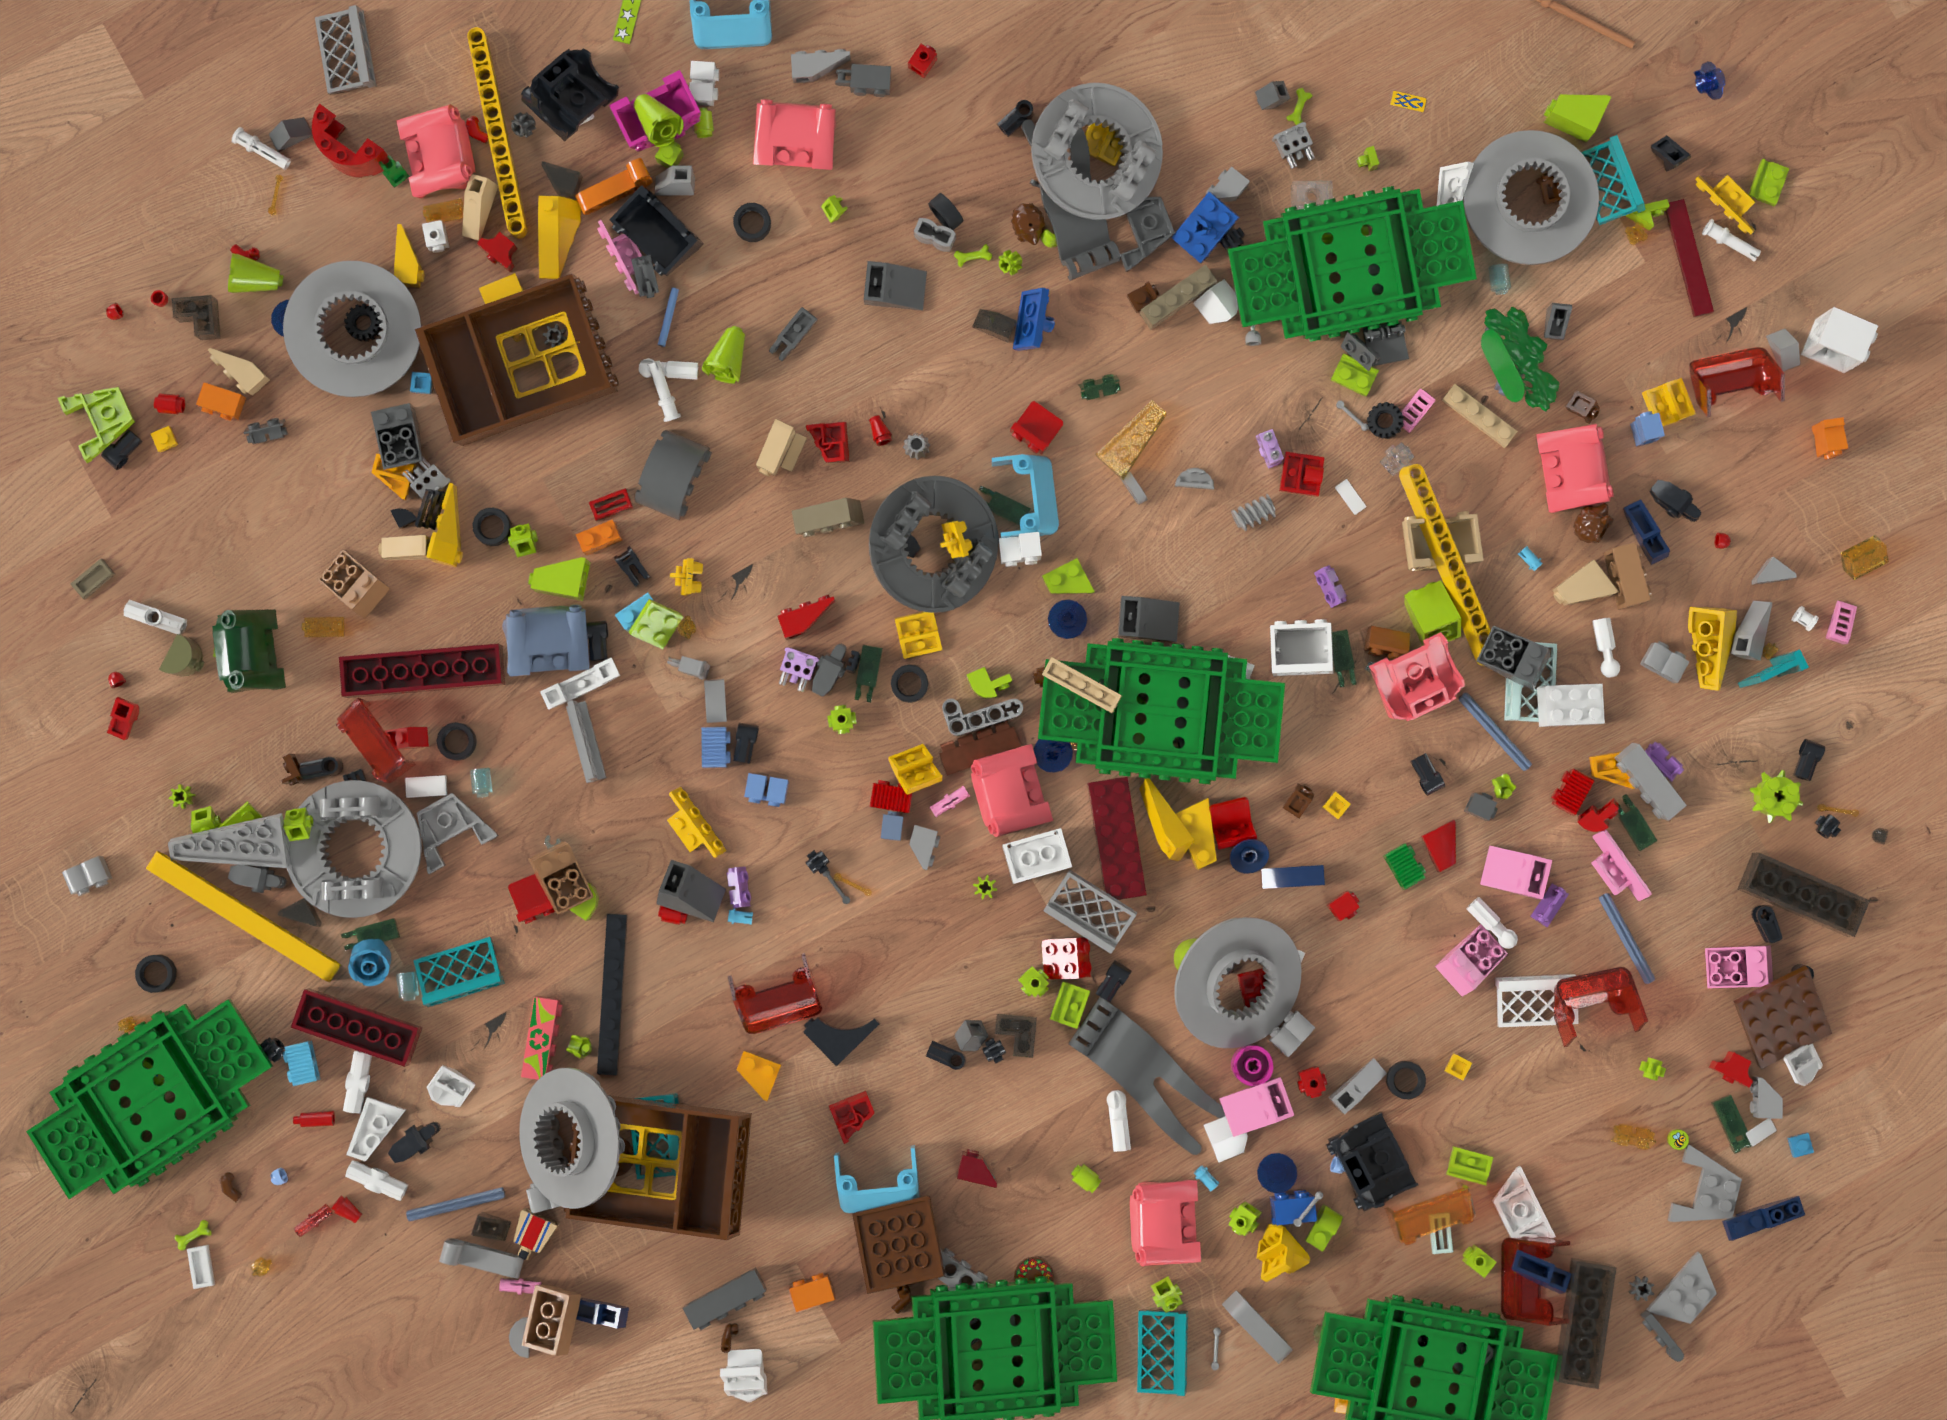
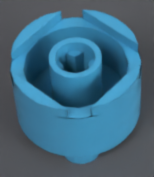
M367 939L359 942L353 947L348 965L350 976L353 980L359 981L365 986H375L382 983L389 973L391 952L380 939Z

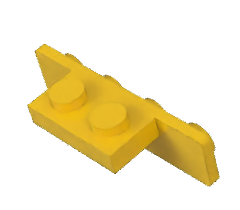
M1700 175L1696 177V186L1702 192L1707 191L1711 195L1710 200L1717 206L1720 204L1725 209L1724 213L1729 219L1732 220L1734 218L1738 221L1739 224L1737 226L1745 234L1747 232L1752 234L1755 231L1742 215L1756 201L1729 175L1724 177L1714 188Z
M682 787L671 791L669 796L680 810L667 821L689 852L694 851L704 843L714 858L725 853L726 849L722 841L715 835L711 826L700 814L699 809L690 800L687 792Z

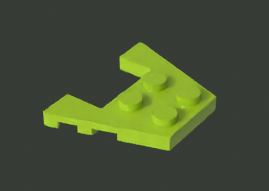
M119 387L97 390L91 394L83 395L79 393L74 394L73 397L66 398L62 396L58 398L66 416L85 407L97 437L78 446L86 463L91 462L135 423Z

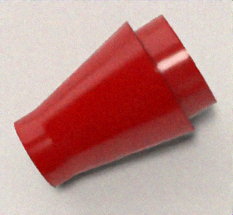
M880 415L870 418L869 422L874 443L877 446H884L892 441V434L882 421Z
M342 1195L331 1207L335 1214L353 1223H356L362 1216V1213L352 1202Z

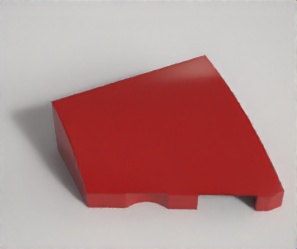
M846 422L806 425L807 431L810 432L815 440L814 443L822 452V457L826 463L850 462Z
M1455 820L1421 836L1437 872H1441L1456 864Z
M1263 968L1237 974L1244 1007L1250 1008V1003H1256V997L1262 996L1260 991L1265 989L1263 983L1267 981L1264 978L1266 973L1263 971Z
M866 1090L829 1105L844 1144H847L849 1138L856 1131H859L863 1127V1123L869 1120L875 1113Z

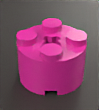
M1250 1044L1240 1047L1234 1053L1231 1060V1070L1240 1082L1248 1086H1257L1267 1082L1271 1077L1273 1061L1268 1051L1264 1048ZM1255 1060V1063H1254V1064H1255L1257 1067H1256L1255 1069H1254V1068H1251V1069L1249 1070V1067H1250V1066L1248 1065L1249 1061H1250V1062H1253V1061Z

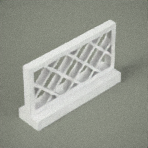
M1575 974L1495 978L1498 1027L1578 1024L1579 978ZM1565 989H1573V996L1566 1002L1560 994ZM1545 990H1551L1555 994L1548 1002H1545L1540 997ZM1511 991L1515 997L1506 1004L1502 1000V992ZM1525 991H1531L1535 994L1528 1003L1520 998ZM1557 997L1565 1003L1558 1012L1550 1006ZM1537 998L1545 1004L1538 1013L1530 1007ZM1517 999L1525 1004L1518 1014L1510 1008ZM1549 1007L1555 1015L1550 1020H1544L1540 1015ZM1567 1007H1570L1573 1010V1019H1564L1560 1014ZM1529 1008L1535 1016L1530 1021H1524L1520 1016ZM1508 1009L1516 1015L1510 1022H1503V1014Z

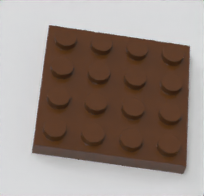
M1805 965L1733 1001L1757 1065L1761 1069L1784 1058L1785 1055L1801 1046L1810 1045L1832 1034L1809 968Z
M930 1196L852 1213L867 1294L946 1277Z

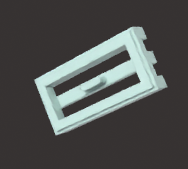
M1449 1212L1428 1213L1432 1254L1453 1252ZM1435 1217H1436V1220H1437V1229H1438V1238H1439V1247H1440V1249H1437V1245H1436V1236H1435V1227H1434V1218H1435ZM1441 1217H1444L1448 1246L1446 1249H1444Z

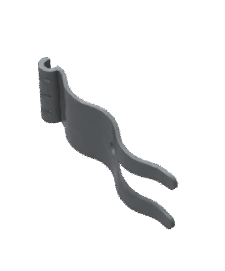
M1028 119L1023 122L1022 130L1032 147L1035 125L1032 120ZM1080 128L1073 136L1070 144V160L1073 161L1071 168L1076 167V174L1081 173L1082 179L1088 177L1090 182L1092 180L1089 146L1085 133ZM1040 185L1042 203L1055 233L1059 258L1062 265L1068 268L1069 281L1120 261L1119 249L1115 242L1110 241L1106 220L1081 218L1065 211L1046 194ZM1107 249L1110 251L1111 254L1110 260L1106 251ZM1091 255L1094 257L1095 266H1093L1092 260L1090 258ZM1074 262H1077L1079 266V272H1077Z
M1099 997L1068 1044L1087 1056L1118 1082L1171 1139L1191 1154H1199L1201 1152V1145L1186 1131L1154 1086V1079L1161 1077L1184 1097L1218 1118L1225 1116L1222 1105L1206 1094L1146 1031L1121 1010ZM1100 1005L1110 1011L1108 1015L1098 1010ZM1089 1021L1099 1026L1097 1031L1087 1025ZM1079 1036L1089 1042L1087 1046L1077 1041Z

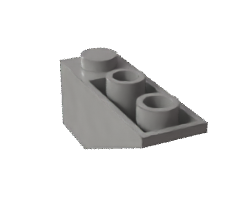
M837 49L834 52L818 50L815 53L807 54L805 51H798L795 54H791L793 83L816 81L850 61V51Z
M1752 602L1735 634L1731 654L1742 659L1761 661L1772 602Z
M1373 1058L1328 1098L1341 1113L1346 1114L1387 1073Z

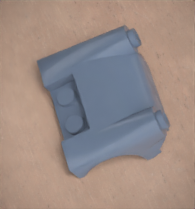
M581 605L510 610V613L506 614L502 629L507 642V673L509 676L530 675V672L564 669L569 671L589 670L586 610L581 608Z

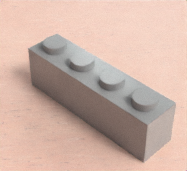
M1631 743L1614 757L1618 762L1616 764L1621 772L1626 773L1630 777L1628 781L1634 788L1640 790L1642 793L1640 795L1647 804H1651L1654 808L1652 812L1658 819L1669 821L1687 806L1640 744Z

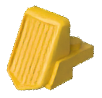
M1267 1225L1263 1239L1259 1241L1257 1259L1263 1262L1260 1279L1268 1282L1284 1272L1294 1273L1310 1263L1308 1253L1285 1226Z

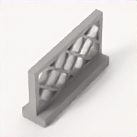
M357 5L350 6L348 10L315 17L328 94H336L365 86L369 88L375 87L376 80L364 11ZM349 16L350 22L346 28L339 25L342 17ZM329 20L333 24L326 33L322 29L321 22ZM337 26L344 30L338 40L331 36ZM348 33L353 38L349 47L342 43ZM329 38L336 41L331 51H328L325 46ZM340 45L347 49L341 59L334 55ZM351 52L356 55V61L352 66L345 62ZM332 57L339 60L334 71L329 68L328 64ZM343 64L350 67L345 78L337 74ZM356 71L359 74L360 82L352 84L348 80L353 72ZM337 75L343 81L339 87L333 88L332 81Z
M574 700L568 701L566 709L586 783L605 779L607 777L586 701L580 703Z
M1071 870L1068 871L1043 910L1110 954L1137 915L1136 911ZM1069 877L1077 881L1078 888H1068L1067 881ZM1080 891L1082 900L1072 902L1070 893ZM1084 891H1093L1095 898L1086 900ZM1066 894L1069 903L1062 904L1056 900V897ZM1100 901H1109L1113 909L1103 910ZM1097 902L1099 911L1089 913L1087 904ZM1083 904L1085 914L1076 913L1074 906ZM1124 911L1131 916L1128 920L1120 921L1117 912ZM1114 913L1116 922L1106 923L1104 914ZM1100 915L1102 924L1095 925L1092 923L1091 917ZM1117 926L1118 936L1114 937L1111 935L1107 927Z

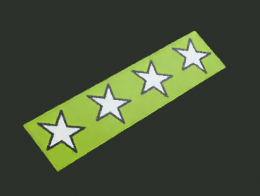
M623 0L613 37L614 41L630 44L641 0Z

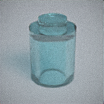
M1497 264L1488 267L1491 291L1495 292L1496 295L1508 293L1507 290L1511 289L1508 264Z
M490 768L470 770L472 794H477V798L488 797L489 793L493 792Z
M416 971L396 974L399 998H403V1001L416 1000L415 996L419 995Z

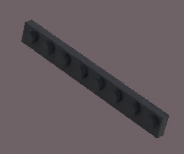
M607 914L597 1075H618L628 915Z

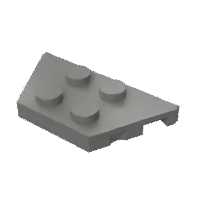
M1696 1252L1648 1306L1646 1309L1648 1312L1691 1324L1717 1293L1702 1255L1699 1252Z

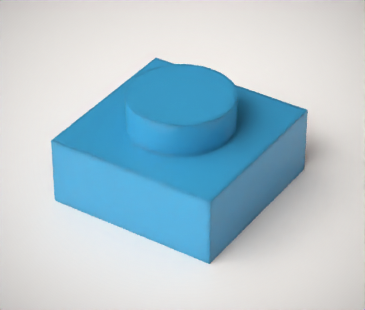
M412 372L410 392L431 394L432 379L430 373Z
M1805 1132L1787 1137L1792 1157L1796 1158L1814 1153L1809 1133Z

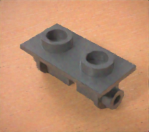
M651 255L631 259L640 297H654V293H658L659 289Z
M1347 332L1340 347L1366 370L1370 371L1373 363L1377 364L1381 360L1379 353H1376L1370 347L1367 348L1366 343L1357 334L1354 335Z
M279 418L270 419L266 424L260 425L259 422L249 424L248 428L243 432L244 434L249 433L246 436L247 441L252 444L267 441L265 435L267 433L270 440L284 438L285 435H288L287 428L282 427L285 419L279 420Z

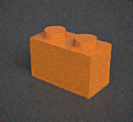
M204 382L196 405L202 408L201 412L213 415V412L220 414L222 419L231 421L232 418L239 420L246 397Z
M613 519L575 534L585 555L623 541Z
M822 1272L811 1276V1280L804 1281V1279H799L792 1282L793 1285L790 1286L789 1291L796 1312L835 1300L836 1297L829 1274L824 1275Z

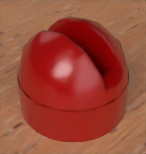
M156 290L151 295V302L157 307H164L169 301L167 294L161 290Z
M114 303L106 309V315L111 320H118L124 316L122 308L118 303Z
M1717 533L1714 541L1715 548H1727L1731 543V538L1725 533Z
M112 672L108 677L111 688H117L126 683L124 676L120 672Z

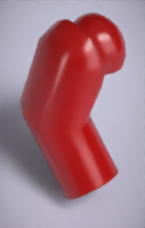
M471 116L466 120L469 136L486 144L489 139L488 134L480 131L479 119L476 116Z
M235 244L230 249V252L234 254H239L255 261L260 257V252L255 247H252V250L244 251Z

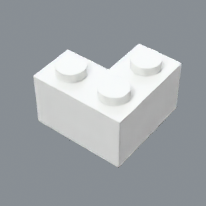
M1039 532L1022 533L1018 537L999 538L1001 564H1005L1006 567L1017 566L1019 562H1025V565L1037 564L1038 560H1041Z

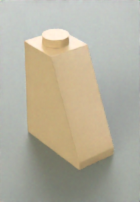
M775 419L756 464L757 468H759L758 472L768 477L770 474L776 476L796 435L793 427Z
M426 535L382 538V543H379L378 547L379 555H382V558L385 560H430L426 558L431 538Z
M1595 560L1587 563L1552 590L1555 593L1553 596L1556 601L1564 606L1611 596L1618 592Z

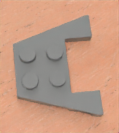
M454 793L417 812L428 874H432L446 866L436 847L472 827L481 845L498 837V834Z
M1687 1145L1682 1162L1702 1167L1693 1206L1689 1208L1671 1203L1667 1220L1670 1222L1732 1218L1742 1179L1691 1145Z

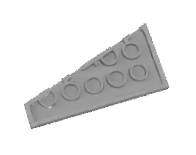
M283 814L172 838L168 842L171 860L288 868L290 862L285 830L283 828Z

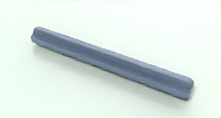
M1468 693L1462 694L1459 697V701L1523 771L1529 769L1532 763Z
M1605 893L1601 895L1599 900L1644 983L1649 984L1653 982L1655 977L1610 894Z
M501 1187L408 1210L406 1216L408 1221H414L503 1199L505 1191Z

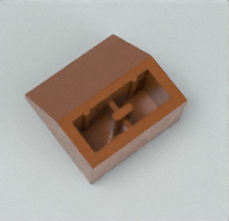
M1372 625L1368 627L1364 651H1368V655L1376 657L1388 655V659L1394 660L1409 653L1410 633Z

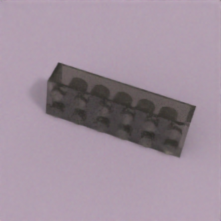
M1759 852L1752 853L1737 890L1846 937L1856 936L1870 900Z
M1571 1258L1569 1270L1571 1277L1566 1290L1557 1350L1558 1360L1554 1377L1559 1383L1599 1389L1617 1267L1611 1264Z

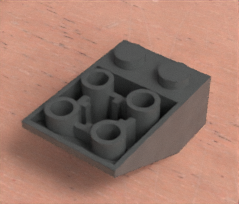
M867 261L864 305L923 311L927 271L890 263Z
M407 403L371 412L383 470L423 461L419 426L414 406Z
M1121 596L1117 637L1177 642L1180 602Z
M1493 626L1477 658V662L1515 683L1534 690L1551 654L1548 647Z
M671 860L660 886L656 904L714 922L726 889L692 866Z

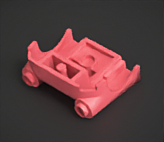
M761 99V103H757L753 164L832 170L836 109L832 108V104H820L818 106L773 103V100Z
M449 104L396 120L400 139L405 141L412 173V176L409 177L413 197L422 199L427 194L442 189H466L470 176L475 172V163L465 121L460 118L459 110Z
M1598 424L1536 434L1539 454H1541L1547 489L1546 497L1550 513L1578 507H1595L1610 502V497H1614V493L1609 481L1602 442L1604 438L1602 427H1598Z
M1441 632L1423 640L1424 646L1392 661L1385 658L1369 666L1389 718L1406 719V721L1416 719L1450 703L1457 698L1456 695L1460 692L1461 688L1465 687L1464 678L1457 670L1449 653L1448 641Z
M1032 744L976 759L971 766L972 783L985 826H988L989 833L995 837L1053 821L1049 803L1044 801L1034 766L1037 761Z
M1196 1180L1178 1182L1146 1181L1139 1183L1133 1190L1132 1196L1130 1195L1131 1242L1133 1252L1136 1253V1261L1142 1267L1201 1262L1200 1242L1196 1241L1195 1201H1198Z

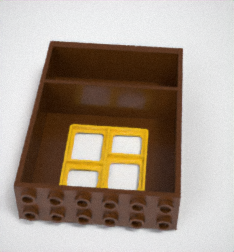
M569 274L415 329L453 443L465 446L618 392L616 386L619 385L616 375L611 372L610 367H613L609 355L606 356L604 348H606L603 337H600L597 330L600 329L599 323L592 316L593 306L590 299L587 300L584 292H587V288L583 280L581 281L579 277ZM555 321L564 323L568 329L567 340L556 347L539 351L532 330ZM523 333L530 350V355L510 362L503 346V340ZM564 352L573 353L579 361L578 370L571 376L559 379L552 362V357ZM543 361L550 382L523 393L519 392L513 371L529 364Z
M607 1095L615 1101L616 1109L614 1113L620 1122V1131L630 1129L639 1132L638 1153L636 1155L621 1153L618 1163L625 1162L644 1165L646 1168L644 1188L642 1190L617 1186L613 1181L609 1190L597 1202L582 1208H564L565 1218L720 1240H729L739 1236L752 1113ZM572 1123L574 1134L573 1140L570 1143L572 1154L568 1167H570V1164L575 1163L574 1158H578L577 1151H580L578 1144L581 1140L577 1137L580 1132L575 1129L577 1123ZM654 1132L677 1135L679 1137L678 1158L676 1160L648 1157L646 1155L648 1134ZM655 1167L671 1168L676 1171L674 1193L653 1191Z

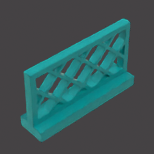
M1618 135L1610 137L1608 142L1581 152L1585 157L1592 159L1590 162L1591 167L1595 160L1605 163L1601 172L1593 169L1594 174L1598 175L1597 184H1599L1602 177L1612 180L1608 189L1598 186V190L1605 192L1602 201H1599L1596 216L1599 225L1635 211L1638 213L1645 211L1643 198ZM1606 148L1610 151L1607 160L1598 157L1599 152ZM1608 165L1616 167L1617 171L1614 177L1604 173ZM1615 182L1623 184L1624 187L1621 193L1611 190ZM1609 194L1618 197L1614 206L1605 203ZM1621 199L1630 202L1631 207L1621 209L1618 208ZM1603 206L1612 209L1609 216L1601 218L1599 212Z
M1799 649L1769 659L1772 664L1771 667L1737 684L1739 688L1762 683L1776 675L1781 677L1809 668Z
M491 937L413 960L423 996L421 997L422 1002L426 1007H432L505 984ZM488 943L489 951L486 956L478 954L479 946ZM465 949L472 952L466 963L457 958L460 952ZM446 955L453 958L447 969L438 965L440 959ZM474 955L484 959L478 969L469 965ZM428 961L433 964L428 975L421 972L420 963ZM455 961L464 964L459 975L450 971ZM487 961L494 965L495 972L490 974L482 972ZM436 966L445 970L440 981L431 977ZM467 967L477 971L471 980H466L462 977ZM448 973L458 977L454 985L447 986L443 984ZM431 979L437 982L438 985L435 990L427 993L425 986L428 980Z
M678 1093L635 1098L651 1101L663 1099L667 1103L679 1104ZM631 1130L634 1155L638 1153L639 1132ZM657 1133L660 1137L654 1145L647 1140V1144L651 1147L646 1154L647 1156L654 1149L662 1156L661 1159L676 1160L678 1158L679 1137L677 1135L667 1134V1138L665 1134ZM662 1138L669 1145V1149L665 1154L656 1147ZM635 1164L636 1179H645V1174H641V1164ZM659 1167L654 1168V1171L657 1170L659 1173H654L653 1178L676 1176L674 1169L664 1172Z
M1138 1311L1137 1393L1186 1395L1188 1311H1169L1167 1313L1165 1311ZM1143 1315H1150L1156 1320V1323L1150 1329L1143 1324ZM1166 1316L1175 1317L1174 1326L1170 1330L1161 1322ZM1157 1324L1166 1331L1159 1340L1151 1332ZM1147 1334L1156 1341L1149 1350L1143 1344V1338ZM1168 1334L1174 1340V1346L1170 1350L1161 1343ZM1157 1344L1166 1352L1159 1360L1150 1352ZM1147 1354L1156 1362L1149 1370L1142 1364V1359ZM1167 1355L1174 1361V1366L1169 1371L1160 1363ZM1157 1365L1166 1373L1159 1380L1150 1373ZM1172 1370H1174V1377L1170 1373ZM1148 1374L1155 1384L1151 1388H1142V1379ZM1168 1375L1174 1381V1389H1165L1160 1382Z

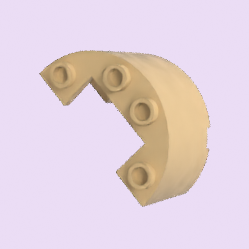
M1469 511L1457 513L1456 517L1445 519L1463 564L1469 565L1484 561L1477 514H1469ZM1416 516L1405 517L1402 522L1408 570H1437L1419 524L1425 523V520L1416 519Z

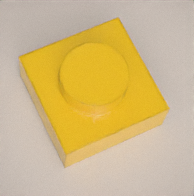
M170 426L150 433L160 453L178 445Z
M1335 791L1322 808L1338 820L1351 804Z
M1453 1053L1444 1071L1463 1081L1472 1063Z

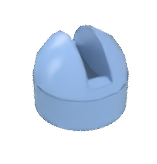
M1335 1156L1331 1162L1330 1171L1340 1174L1344 1170L1338 1157Z
M281 1167L274 1170L270 1175L271 1182L274 1185H282L288 1181L287 1173Z

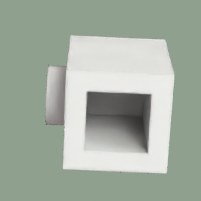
M442 220L422 224L426 247L429 251L439 253L443 252L445 248H449L446 228Z

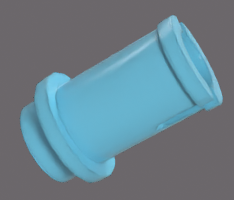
M1528 546L1518 553L1530 566L1529 569L1533 571L1543 564L1540 561L1541 558L1538 559Z
M733 908V910H729L728 922L752 925L753 912L735 911Z
M1202 1165L1194 1172L1196 1180L1199 1179L1211 1192L1218 1186L1219 1181L1207 1171V1167L1204 1168Z

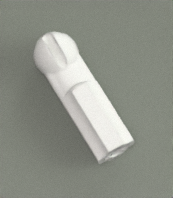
M647 358L640 362L639 372L643 377H652L648 364L655 362L653 359ZM660 362L664 376L667 378L698 379V363Z
M1610 618L1593 620L1597 649L1603 652L1604 661L1601 664V672L1608 678L1615 677L1620 671V664L1617 660L1613 659L1612 650L1616 646Z
M1477 897L1466 908L1486 930H1491L1498 937V942L1502 947L1510 949L1517 944V934L1513 930L1507 929L1500 922V918L1480 897Z
M1119 1090L1111 1091L1107 1096V1104L1109 1107L1113 1151L1131 1150L1126 1096Z

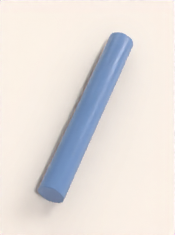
M671 288L657 344L662 347L666 345L679 293L677 288Z

